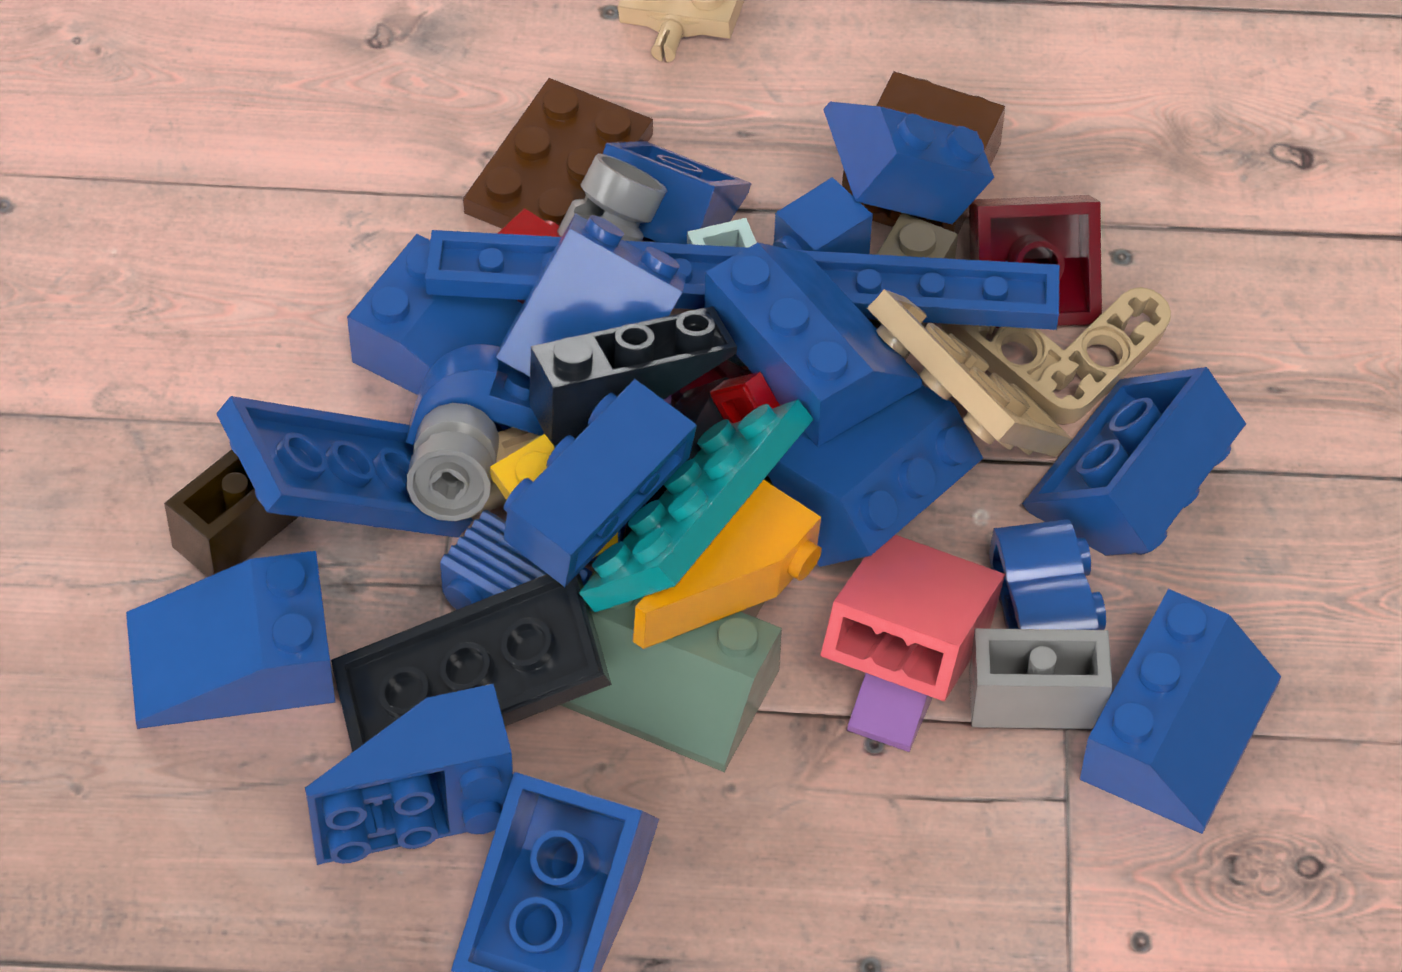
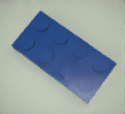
M230 396L216 413L230 440L231 449L239 457L255 488V495L258 501L268 513L457 538L473 522L471 517L459 521L437 520L424 514L412 502L407 491V474L411 456L414 453V445L406 443L409 428L407 424Z

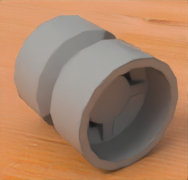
M597 154L581 183V187L586 194L585 198L572 201L557 232L561 237L563 236L575 213L587 220L591 215H595L617 226L624 233L622 240L642 241L644 236L639 229L640 223H649L653 220L667 193V189L658 180L633 165L605 154Z
M450 403L434 408L421 421L414 443V453L411 456L408 469L407 491L412 502L424 514L437 520L459 521L472 517L482 510L486 504L492 486L490 466L496 463L499 434L494 422L483 411L468 404Z

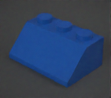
M757 242L705 271L704 308L711 306L715 308L737 345L736 355L752 373H762L780 405L799 399L813 417V421L804 432L817 447L922 387V379L918 373L876 332L877 328L808 253Z
M1207 367L1120 379L1022 504L1030 514L1044 522L1070 519L1076 537L1086 538L1089 547L1105 556L1133 553L1142 555L1149 553L1160 546L1166 539L1167 529L1180 511L1197 498L1200 492L1199 486L1214 466L1221 463L1230 454L1231 444L1245 427L1246 422Z
M922 385V387L819 447L803 432L769 472L768 476L774 487L821 516L817 545L822 548V552L817 564L819 567L871 556L983 459V456L955 404L943 399L934 391Z
M1168 589L1088 737L1080 780L1203 834L1280 683L1281 675L1229 614Z

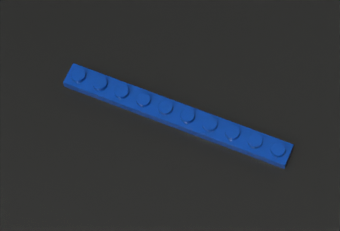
M432 230L425 274L426 294L526 300L561 237ZM626 241L642 251H645L646 247L656 248L678 262L680 265L678 271L686 275L683 293L674 306L675 309L697 310L704 308L705 271L748 248ZM796 250L808 253L867 319L878 320L867 308L885 289L906 297L923 310L927 316L923 320L924 323L1057 330L1060 265Z

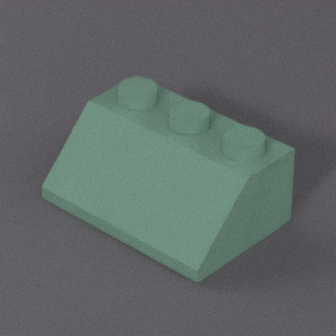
M594 570V572L592 573V575H591V577L589 578V580H590V579L592 578V576L596 573L595 570ZM643 597L599 612H594L590 607L612 685L561 704V706L725 773L780 670L782 628L743 612H737L642 649L633 642L635 606Z

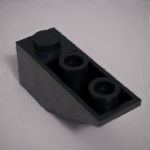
M713 306L531 346L529 405L545 435L553 445H558L568 435L576 439L589 426V418L598 403L609 393L618 396L634 379L664 400L737 354V345Z

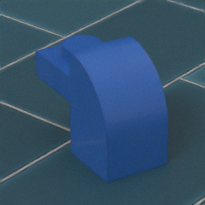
M475 344L463 346L446 353L431 366L424 377L411 415L406 443L414 445L418 427L426 414L438 406L450 403L471 405L483 411L492 421L542 436L544 431L529 405L530 377L520 371H512L508 374L497 371L499 359L496 356L500 348L497 346Z

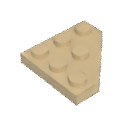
M884 289L869 305L867 309L882 323L876 330L878 335L897 353L905 356L910 352L925 367L919 375L936 394L945 400L954 396L968 411L963 417V421L983 441L991 445L997 440L1009 450L1016 446L1028 455L1035 451L1056 457L1071 442L1072 438L1026 392L1014 383L1010 385L995 373H992L990 376L986 375L984 372L990 367L987 361L953 334L947 335L932 323L924 327L921 323L927 317L926 314L909 299Z

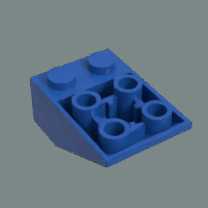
M494 684L424 699L305 787L317 865L329 862L353 863L362 860L370 853L398 847L417 849L443 837L466 832L486 834L496 830L513 777L512 751Z

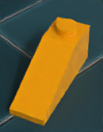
M763 480L676 586L644 596L635 606L633 642L642 649L648 648L773 599L794 578L798 581L805 579L817 564L822 552V548L817 545L821 516Z

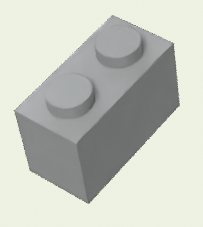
M975 628L969 668L971 727L1093 729L1112 691L1109 631Z

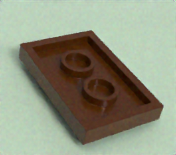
M548 78L463 197L464 214L503 229L525 208L542 220H549L560 226L572 201L585 198L586 194L581 187V183L595 156L603 154L606 143L648 142L653 135V119Z

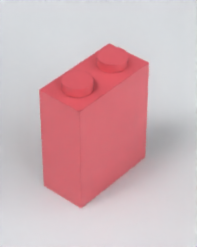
M894 535L871 556L864 557L835 598L820 656L945 702L971 660L975 628H991L1005 574Z

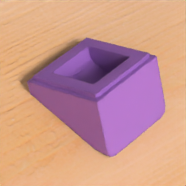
M865 673L847 731L910 752L932 697Z

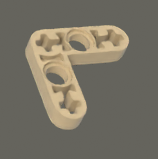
M1143 287L1130 289L1123 293L1065 350L1060 348L1039 329L1000 327L990 342L986 339L987 333L992 335L995 326L942 323L941 325L947 335L953 334L987 361L990 366L987 370L991 374L999 375L1010 385L1012 383L1017 385L1057 424L1065 425L1075 423L1083 418L1120 379L1126 376L1159 343L1170 322L1171 310L1163 296L1154 290ZM1142 313L1146 314L1151 319L1150 322L1146 320L1141 322L1132 331L1130 337H1128L1124 330L1131 316L1137 317ZM1010 342L1021 343L1031 351L1033 361L1024 365L1014 364L1003 355L1001 346ZM1096 344L1106 345L1116 353L1119 360L1118 364L1104 367L1094 363L1088 355L1087 348ZM1077 373L1082 380L1074 396L1067 395L1063 399L1058 398L1054 394L1055 389L1059 391L1064 389Z

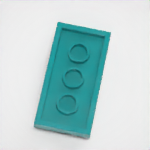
M799 399L773 409L769 404L761 405L744 417L742 421L731 424L728 419L722 420L713 425L700 437L697 444L701 450L693 459L686 461L666 481L664 486L667 490L658 500H654L642 507L629 520L628 526L632 531L627 537L606 549L592 564V568L596 573L580 590L579 594L594 612H599L676 586L813 421V417Z

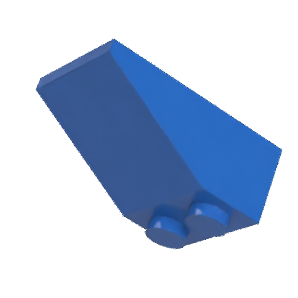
M419 234L413 237L347 316L352 362L416 395L419 394L428 370L446 353L463 346L475 344L500 347L502 340L523 304L515 299L427 295L425 274L430 240ZM499 360L497 371L506 374L512 371H519ZM493 421L498 432L511 428V426Z
M316 551L249 559L126 612L137 729L336 703Z
M514 772L451 971L601 972L640 883L659 818L642 810Z

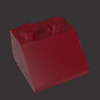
M1090 195L975 199L969 205L970 260L1060 265L1059 317L1057 326L1092 324L1102 314L1101 204L1099 200Z

